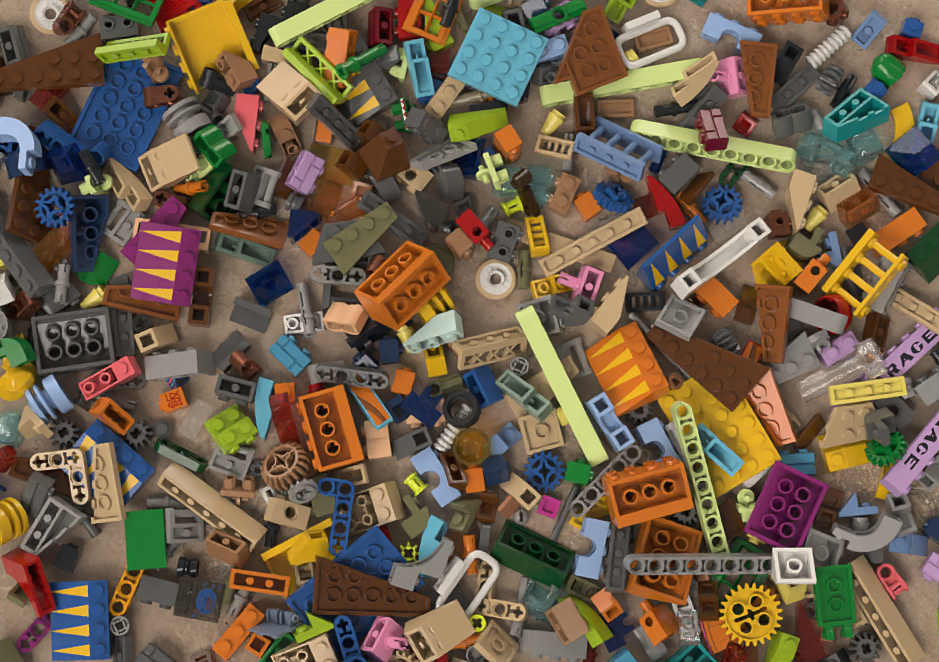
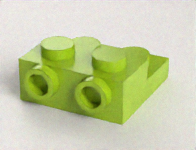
M236 403L209 419L203 425L225 456L230 453L231 455L237 453L241 446L246 443L247 445L253 443L258 435L257 428L248 416L245 417Z

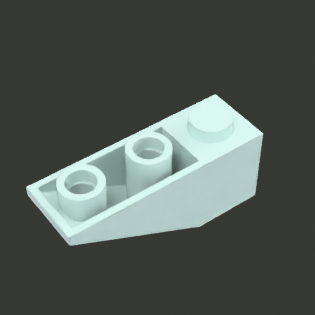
M455 310L438 314L404 342L403 346L411 354L420 353L422 350L437 348L442 344L452 343V341L464 338L462 317Z

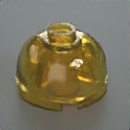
M466 428L455 436L452 443V452L460 464L468 467L478 466L488 458L491 443L488 436L482 430Z

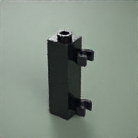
M369 316L358 335L345 333L348 337L345 341L351 349L355 347L358 352L367 349L372 354L377 351L373 343L392 330V328L371 319ZM410 318L405 324L407 327H409L412 324H414V322Z

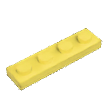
M904 376L827 387L830 406L907 395Z

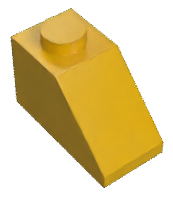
M442 345L437 348L423 350L429 378L448 374Z

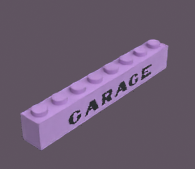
M917 323L914 326L916 330L912 334L906 333L900 339L902 343L898 347L896 345L892 346L886 352L888 356L884 360L882 358L878 359L873 364L875 368L870 373L866 371L859 377L860 382L902 376L939 341V335ZM834 405V406L830 409L831 413H832L834 407H836V406H841V405Z
M939 410L906 449L907 454L901 455L903 459H897L896 465L893 464L879 481L894 496L906 495L912 488L910 484L913 480L917 481L924 474L922 469L925 466L929 467L936 459L933 456L937 451L939 452Z

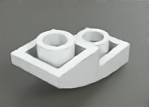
M324 311L313 312L315 315L314 324L316 332L326 331V326L322 321L325 316ZM301 313L283 316L286 335L304 334L303 323L300 322Z

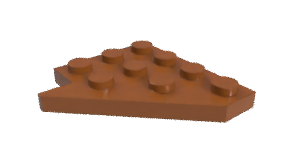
M602 5L595 6L581 13L553 80L555 85L569 79L575 97L628 76Z

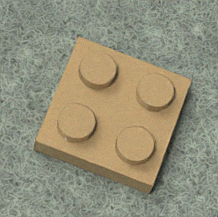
M555 408L542 423L530 414L517 417L527 455L564 445Z
M492 619L486 624L473 647L489 662H510L520 645Z

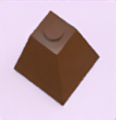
M395 127L379 133L358 151L377 183L410 168L405 143Z

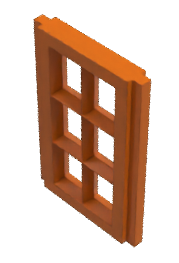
M414 0L402 29L444 46L464 0L459 2L458 13H455L451 28L441 26L437 36L429 33L428 29L433 18L441 21L442 17L435 15L440 2L444 1L447 3L448 0H437L432 13L422 9L426 0ZM420 13L430 17L424 30L414 27Z

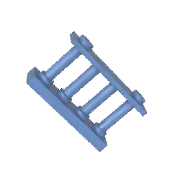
M600 116L596 117V130L588 136L579 132L576 135L573 151L637 182L643 179L646 164L649 160L660 163L664 146ZM601 136L609 141L605 144L597 140V138ZM616 144L624 147L625 149L623 151H620L613 147ZM635 152L642 157L638 160L630 156V154Z

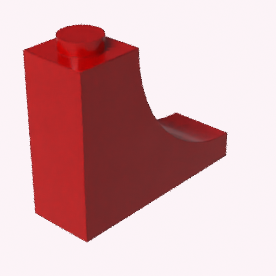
M19 548L1 556L6 573L14 578L24 590L37 617L41 618L57 609L40 557Z

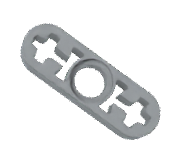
M316 265L309 273L311 281L317 284L360 286L366 279L365 272L360 268H351L348 274L353 276L357 272L358 276L362 277L358 282H355L354 278H348V282H345L347 274L343 275L341 281L334 280L332 274L334 271H340L338 266ZM317 269L323 274L330 270L329 280H326L327 276H321L320 279H317V276L313 273H316Z

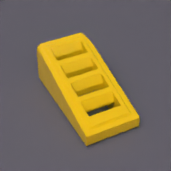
M543 215L524 218L531 257L549 255L550 245ZM540 223V226L530 227L531 224ZM542 231V233L532 234L531 232ZM543 238V240L533 242V240Z

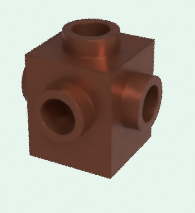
M829 0L830 19L824 20L827 25L836 27L837 24L843 25L844 20L848 19L849 9H847L848 7L843 0Z
M780 209L772 210L764 218V223L772 231L767 236L768 240L787 238L791 234L792 221L788 217L787 211L781 212Z

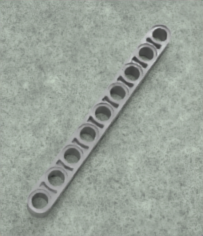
M632 553L625 556L623 566L634 575L771 574L772 553ZM768 559L767 566L763 567V562ZM637 560V566L631 568V563ZM656 560L655 567L650 568V563ZM675 560V565L669 568V563ZM694 560L693 566L688 568L689 561ZM712 560V565L707 568V562ZM731 560V565L726 568V562ZM750 560L749 565L744 568L745 561Z

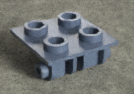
M269 607L265 610L267 620L248 629V631L257 633V635H267L273 639H278L288 632L295 631L297 627L304 625V623L298 621L299 616L296 612Z

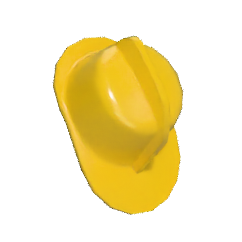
M32 363L22 367H10L0 377V398L5 401L18 400L25 394L24 391L27 389L31 390L37 380L38 373L36 367Z

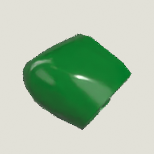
M880 54L874 58L871 65L872 79L875 78L877 81L883 82L886 85V89H889V87L901 79L905 72V66L892 54Z

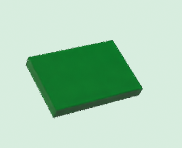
M164 509L126 512L127 519L124 522L127 571L167 568Z

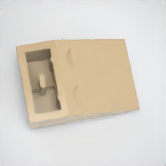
M283 60L256 86L296 126L310 114L305 107L315 93H320L323 96L314 85Z
M187 133L165 142L138 157L151 193L158 190H168L201 169Z
M794 169L789 176L784 191L786 211L792 221V227L790 228L791 236L803 229L806 222L804 215L809 211L812 200L809 198L815 193L818 182H815L816 175Z
M628 275L624 279L620 277L615 282L612 288L613 292L610 293L608 291L600 302L601 306L599 308L597 306L594 307L593 316L589 319L588 325L603 338L609 335L620 320L629 279Z
M395 481L384 482L354 494L348 537L366 532L375 524L381 527L407 518ZM346 504L338 505L340 514L348 512Z
M458 599L405 622L404 635L420 662H430L441 657L475 633V629Z
M328 631L301 643L295 641L271 655L273 662H341Z

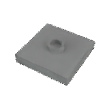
M672 294L654 325L689 342L705 316L706 310L686 300H681L680 297Z

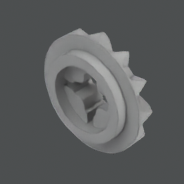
M304 478L302 481H297L296 484L290 485L291 489L287 490L288 498L292 503L303 504L309 502L317 495L318 486L312 479L306 480Z

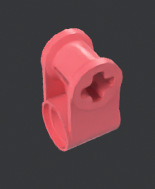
M878 564L874 568L876 576L892 601L904 590H909L905 581L898 575L892 565ZM883 567H886L888 570V575L885 578L880 574Z

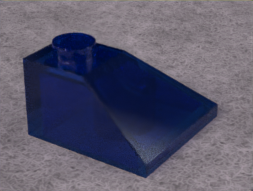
M915 126L884 150L895 164L914 176L927 170L939 160V151Z
M77 143L44 152L61 186L83 180L85 176L89 175L88 172H85L86 168L78 155L80 149Z
M642 226L610 243L607 247L614 255H617L618 260L629 271L656 249L659 242L646 227Z

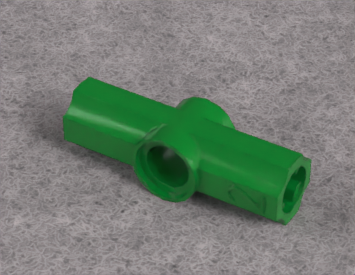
M573 0L564 5L555 6L552 10L530 18V27L537 34L553 27H559L563 23L581 16V13L587 10L584 0ZM554 13H560L563 19H556Z

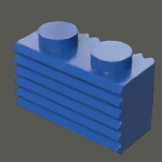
M488 364L472 369L463 375L462 378L466 382L469 392L477 398L481 409L494 405L504 399L502 390L495 384L494 373Z

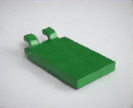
M851 564L815 567L816 584H813L817 627H823L822 639L835 640L833 628L840 627L841 637H853L851 623H857Z

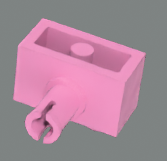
M731 56L719 60L717 69L710 80L719 82V88L729 95L727 99L733 100L746 96L742 58Z
M587 265L581 266L577 278L561 272L559 274L561 278H558L557 283L572 288L573 291L569 301H572L577 294L595 300L604 272Z
M377 616L360 650L375 662H388L394 649L405 650L406 647L403 646H408V641L406 638H401L404 629L392 618Z

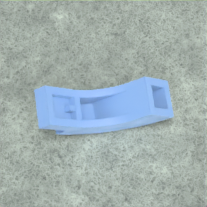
M0 117V142L19 143L18 169L25 176H33V171L36 167L35 158L42 157L39 139L20 120L11 117Z

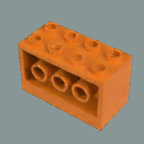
M747 0V16L758 27H766L768 24L782 26L786 25L787 22L804 24L805 21L812 20L815 23L824 22L825 19H830L829 0Z
M407 240L353 292L371 319L398 331L451 278L434 251Z
M343 384L298 397L299 402L296 403L300 416L304 417V421L301 424L305 435L308 434L310 438L306 441L310 453L314 452L315 458L312 459V463L316 471L323 475L365 462ZM321 409H324L326 411L328 410V412L325 413V416H322L321 414L318 415ZM327 427L333 429L330 435L323 433ZM331 446L338 447L336 453L329 452Z
M673 455L662 457V461L654 462V460L644 462L643 466L635 467V465L625 467L624 471L621 472L616 470L606 472L605 476L601 477L611 522L619 529L693 509L694 505L682 461L673 457Z

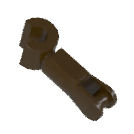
M522 168L512 177L513 180L510 184L517 190L525 215L538 217L541 210L531 186L528 185L532 182V174L526 168Z

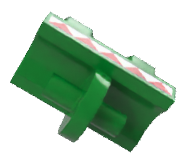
M405 97L399 98V102L391 105V110L394 116L402 114L403 120L394 122V127L398 133L414 134L411 132L412 129L403 124L410 111L409 100H405ZM416 104L411 105V107L417 108Z

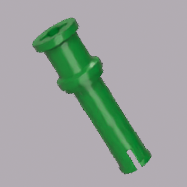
M380 43L357 57H349L343 64H337L335 70L338 77L345 80L350 74L360 72L363 66L387 54L386 46Z

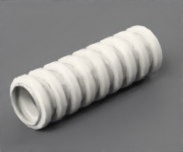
M840 25L839 29L834 31L835 33H831L830 37L826 38V41H822V45L819 44L817 48L813 49V52L809 53V56L804 58L806 64L809 62L815 69L821 66L822 62L826 61V58H830L835 51L839 50V47L843 46V43L848 41L847 39L852 38L849 29Z
M462 403V408L458 409V414H454L455 419L463 420L471 414L472 408ZM448 423V427L444 428V433H441V437L436 439V443H433L434 447L440 452H447L448 449L452 448L451 445L455 444L454 440H458V435L462 434V429L455 428Z

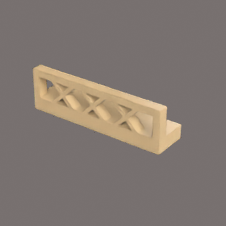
M519 326L452 341V348L459 354L457 368L465 370L526 355L528 339L524 331ZM517 344H520V350L512 351ZM501 348H506L501 354L496 355ZM489 351L485 358L480 359L484 352ZM473 355L468 362L464 363L466 356Z

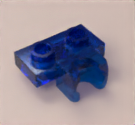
M428 385L421 395L412 390L400 405L429 429H432L443 415L436 407L444 398L442 394L438 395L435 399L431 398V385Z
M628 612L620 614L609 623L601 613L598 614L614 635L604 642L608 652L611 653L627 645L623 635L635 629L634 625H623V619L628 616Z

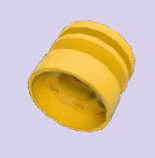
M443 286L417 312V315L426 324L437 313L447 312L446 307L449 311H456L450 294Z
M6 497L0 501V546L10 542L11 539H16L26 534L29 528L28 517L24 508L12 497Z

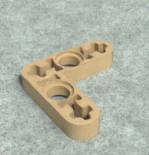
M72 448L41 452L31 457L30 465L36 471L68 467L73 501L78 505H83L91 500L92 492L87 457L83 449ZM56 454H59L62 457V463L60 465H57L54 462V456ZM75 454L80 455V459L78 460H68V456H73ZM48 459V462L40 465L36 463V460ZM77 471L82 472L84 476L81 482L75 479ZM82 484H84V486H85V487H79V488L76 487V485L79 486V485H82ZM81 492L86 495L83 501L82 498L78 497V494Z
M484 560L479 567L474 598L481 589L482 584L488 579L483 578L484 575L490 576L493 571L489 570L488 574L486 565L490 564ZM497 579L485 595L489 596L488 599L483 598L484 602L482 600L480 603H484L486 609L483 608L481 612V608L478 606L475 610L479 615L518 622L526 620L529 615L528 608L523 604L494 599ZM499 604L505 606V612L502 615H498L496 612ZM520 608L523 611V614L519 615V617L517 614L510 613V609L519 610Z

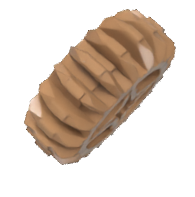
M289 440L287 443L282 441L280 446L276 445L275 449H270V453L265 455L266 459L261 461L263 466L260 468L262 472L260 475L272 489L280 490L281 492L284 489L289 490L290 485L296 484L297 481L300 482L303 477H307L306 472L310 471L311 457L304 446H301L296 441L291 442Z

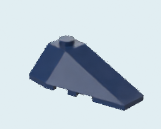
M70 195L69 197H75L72 204L77 205L76 208H73L76 215L70 216L73 221H68L73 272H93L106 222L109 218V195Z

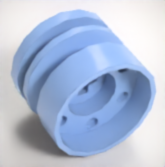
M50 374L41 380L44 387L43 390L36 385L32 386L36 395L30 389L24 391L30 408L46 425L51 423L48 414L54 420L57 419L55 409L58 408L65 414L75 407L54 374Z

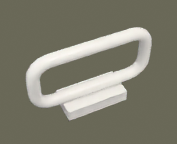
M656 10L626 22L620 29L622 35L615 40L625 68L637 69L681 51L686 45L687 38L678 20L672 17L660 19L661 15ZM667 24L674 27L679 38L678 44L634 62L627 60L621 47L624 41Z
M481 550L469 553L464 561L455 555L448 565L446 574H443L442 578L438 579L433 586L440 594L436 601V608L443 606L473 560L480 558L490 564L493 571L465 611L470 619L500 574L498 561Z

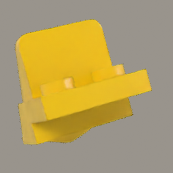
M777 241L750 265L753 267L752 272L756 284L785 286L803 271L801 267L804 265V262H796L784 248L786 241H781L780 243Z

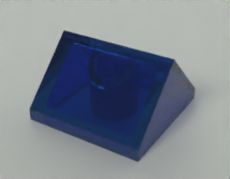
M485 138L468 140L475 142L478 150L452 160V164L456 163L459 166L464 179L478 181L476 173L479 171L478 167L482 165L486 145Z
M290 210L287 236L291 245H294L304 237L313 227L315 228L322 223L318 212Z
M278 260L245 278L247 285L262 307L294 289Z

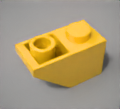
M324 530L305 532L287 552L290 564L299 566L304 563L315 562V555L329 559L328 537Z

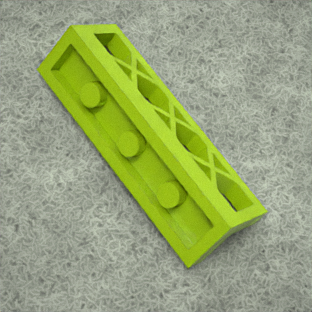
M169 33L108 41L106 46L96 47L94 54L105 64L167 55L171 35Z
M300 36L292 47L285 48L281 53L332 104H342L355 87L348 79L337 80L338 75L335 67L304 36ZM302 43L306 46L307 55H302L297 51ZM316 56L319 59L320 68H315L312 65L311 57ZM324 69H329L332 72L333 80L328 81L325 78ZM337 82H343L347 86L342 94L338 91Z

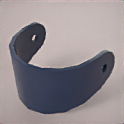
M42 151V157L35 158L36 167L33 172L53 169L49 154ZM19 153L12 155L5 161L9 180L24 175L18 169Z

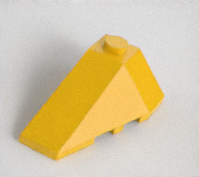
M826 434L816 437L818 445L820 440L823 441ZM862 440L824 449L819 447L826 474L871 463L868 461L864 451L867 448L866 443L871 442V440Z

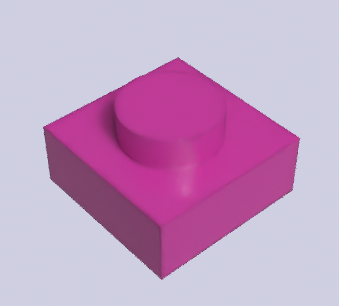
M543 494L536 513L555 520L562 501Z

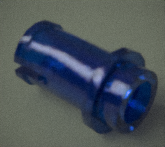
M663 150L660 163L652 161L648 170L658 174L664 159L667 158V152Z

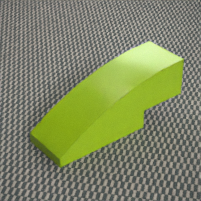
M569 594L558 600L560 603L570 597L575 602L579 614L588 624L589 632L585 636L592 648L614 636L600 616L581 599Z

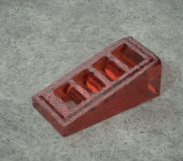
M729 641L721 662H744L747 654L740 644Z

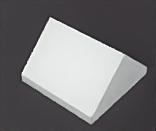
M773 548L771 577L775 583L816 584L812 548Z

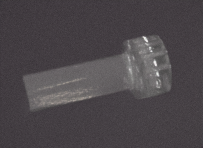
M870 337L854 345L855 354L796 382L803 400L807 403L828 393V386L846 384L865 374L872 380L887 373L888 367L873 338ZM870 354H873L874 361L870 364L867 358Z

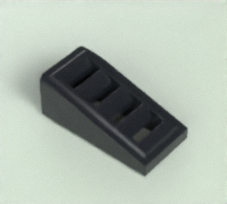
M665 292L625 293L626 313L662 311L666 304ZM655 296H659V306H656ZM632 297H635L636 308H632ZM640 297H643V307L640 308ZM648 297H651V307H648Z

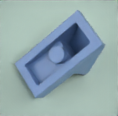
M874 9L852 35L851 39L865 50L889 21Z
M832 231L825 235L824 246L829 252L824 253L831 258L827 266L836 270L842 263V257L836 231ZM821 253L817 254L815 258L817 259Z
M509 422L481 449L490 458L502 455L519 441L522 435Z
M854 492L838 511L837 518L878 514V506H872L871 503H861L860 507H858L857 494Z
M910 534L898 538V535H896L888 543L887 551L926 557L928 537Z

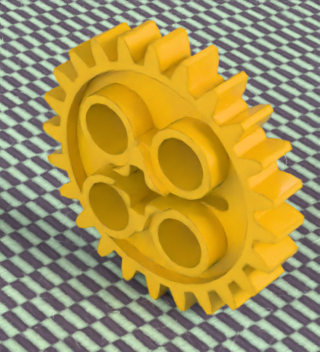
M745 583L743 589L740 585H737L738 591L736 592L730 589L732 595H724L727 602L721 601V604L725 607L724 609H719V612L724 613V616L719 617V620L725 621L721 627L728 628L725 634L732 633L731 640L733 641L737 637L738 644L745 640L746 646H749L750 641H752L754 646H757L758 640L764 644L765 637L771 640L769 634H777L774 627H781L776 622L783 619L778 616V613L783 610L776 607L780 604V601H773L776 594L769 596L771 589L768 588L764 592L763 585L756 589L755 583L752 584L751 588ZM753 596H758L761 599V604L758 607L751 605L750 601ZM739 603L742 605L743 611L741 614L735 615L732 608L735 604ZM762 607H767L765 611L754 614V619L752 620L747 617L739 622L734 621L738 617L747 615L748 609L756 611ZM762 614H766L769 618L766 625H760L758 621L759 616ZM743 622H748L751 626L750 631L747 633H743L740 630V625Z

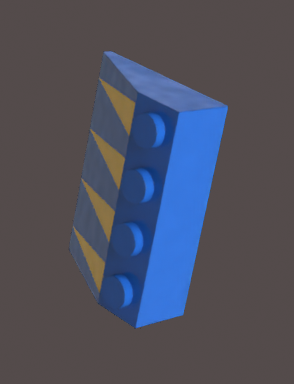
M697 214L641 265L636 276L651 292L655 288L660 290L666 284L664 280L668 276L673 278L680 271L678 267L681 264L687 265L694 258L692 256L694 252H701L708 245L706 241L709 237L700 216Z
M97 418L72 448H81L86 453L91 492L94 498V489L92 488V480L95 479V471L92 470L93 445L108 442L114 443L124 506H126L155 475V469ZM75 454L73 456H68V460H78L80 459V455ZM68 467L60 468L69 476ZM77 471L75 479L81 482L84 476L82 472Z
M109 579L50 582V590L57 608L51 612L52 661L111 659Z

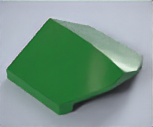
M99 250L93 272L76 273L79 279L88 285H107L120 262Z

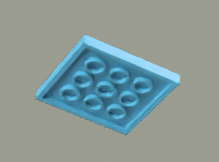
M480 7L447 76L517 108L549 39Z

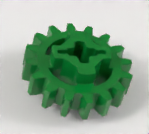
M899 431L890 433L891 445L883 447L875 439L866 443L867 448L864 451L868 461L873 466L877 464L881 468L883 464L886 467H889L890 463L896 465V460H902L901 455L907 454L905 450L908 448L906 440Z

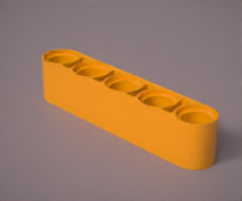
M126 566L109 604L111 614L124 616L128 612L138 591L142 574L145 575L147 569L140 570V574L133 577L131 572L127 571ZM125 584H130L132 587V591L128 595H125L122 591ZM117 602H121L124 606L123 611L120 613L114 610Z

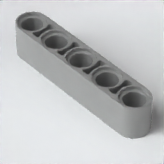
M792 297L790 318L843 335L848 316Z
M634 444L624 448L572 501L569 507L571 515L574 517L585 515L605 494L603 486L599 482L600 477L605 475L606 472L613 471V465L617 461L622 462L624 468L634 465L641 457V449ZM629 448H635L638 451L636 458L631 459L627 456ZM589 489H594L597 492L595 500L591 501L586 498V492ZM575 503L583 505L584 509L581 514H575L572 511V506Z

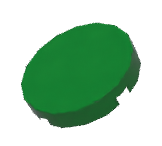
M260 121L264 159H271L269 125L267 121Z

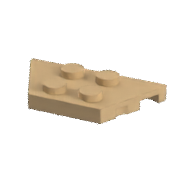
M863 401L834 407L831 419L825 427L826 435L823 441H819V447L824 449L867 440L864 418L868 413L876 410L873 403Z

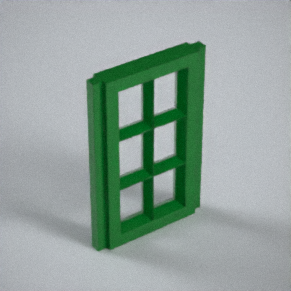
M89 0L88 3L152 28L165 0H156L155 3L147 0H135L131 9L117 4L118 0H113V2L110 0ZM139 1L153 7L149 16L135 11Z
M739 537L735 538L729 548L730 553H740L742 548L751 553H765ZM768 559L763 562V567L767 566ZM747 560L744 568L749 565L750 560ZM714 574L710 580L717 581L718 588L723 582L731 587V589L738 591L737 585L744 574H739L734 584L724 579L727 574ZM749 574L754 577L749 588L755 583L756 589H758L760 585L764 584L769 574ZM753 596V597L751 598V601H750L751 604H752V602H753V600L755 599L756 596ZM718 598V607L724 609L725 606L721 604L722 600ZM738 604L736 608H732V611L735 615H739L742 613L743 607L741 604Z

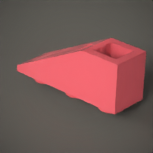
M237 93L235 114L243 127L242 132L252 155H255V150L259 149V138H256L257 131H261L259 113H263L264 102L261 101L259 95Z
M125 356L81 381L78 385L86 401L132 380L143 372L135 356Z

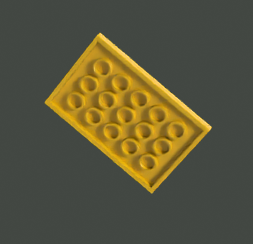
M690 378L683 383L680 389H672L668 395L657 399L670 423L673 422L671 414L672 404L676 401H683L689 404L693 411L696 426L702 422L745 462L731 477L704 453L715 498L720 497L773 466L775 460L779 462L782 460L746 398L732 413L695 379ZM685 406L678 408V415L685 413ZM689 424L683 427V434H687L690 431ZM691 443L689 444L690 449H693V451L695 449V444ZM696 462L694 464L698 470L700 468V463Z

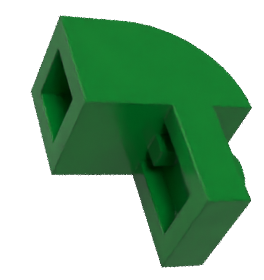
M21 337L0 339L2 343L0 345V360L7 357L11 368L22 367L37 360L33 348L27 340Z

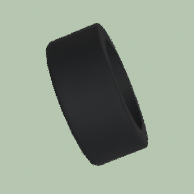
M457 390L450 393L442 406L445 419L453 427L459 429L473 426L481 415L479 401L473 394L465 390ZM460 399H467L473 406L471 414L463 420L455 419L451 414L452 406Z

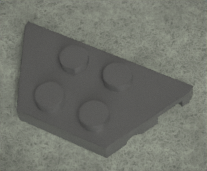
M359 219L324 224L312 265L335 263L323 246V243ZM377 240L361 258L370 257L374 254H386L385 249Z

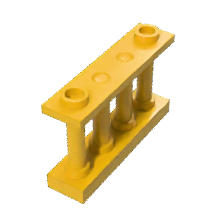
M870 228L821 287L827 294L837 293L842 296L849 304L856 308L853 314L859 319L865 317L870 312L871 305L897 273L905 269L909 260L903 253L897 257L878 242L880 236ZM874 248L893 263L886 273L866 258L865 254L869 249ZM861 263L880 278L874 288L854 273L853 269L857 264ZM849 278L868 293L862 303L842 288L841 284L845 279Z

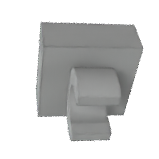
M825 329L808 337L813 350H817L820 355L823 354L821 347L827 346L829 350L832 349L829 334Z

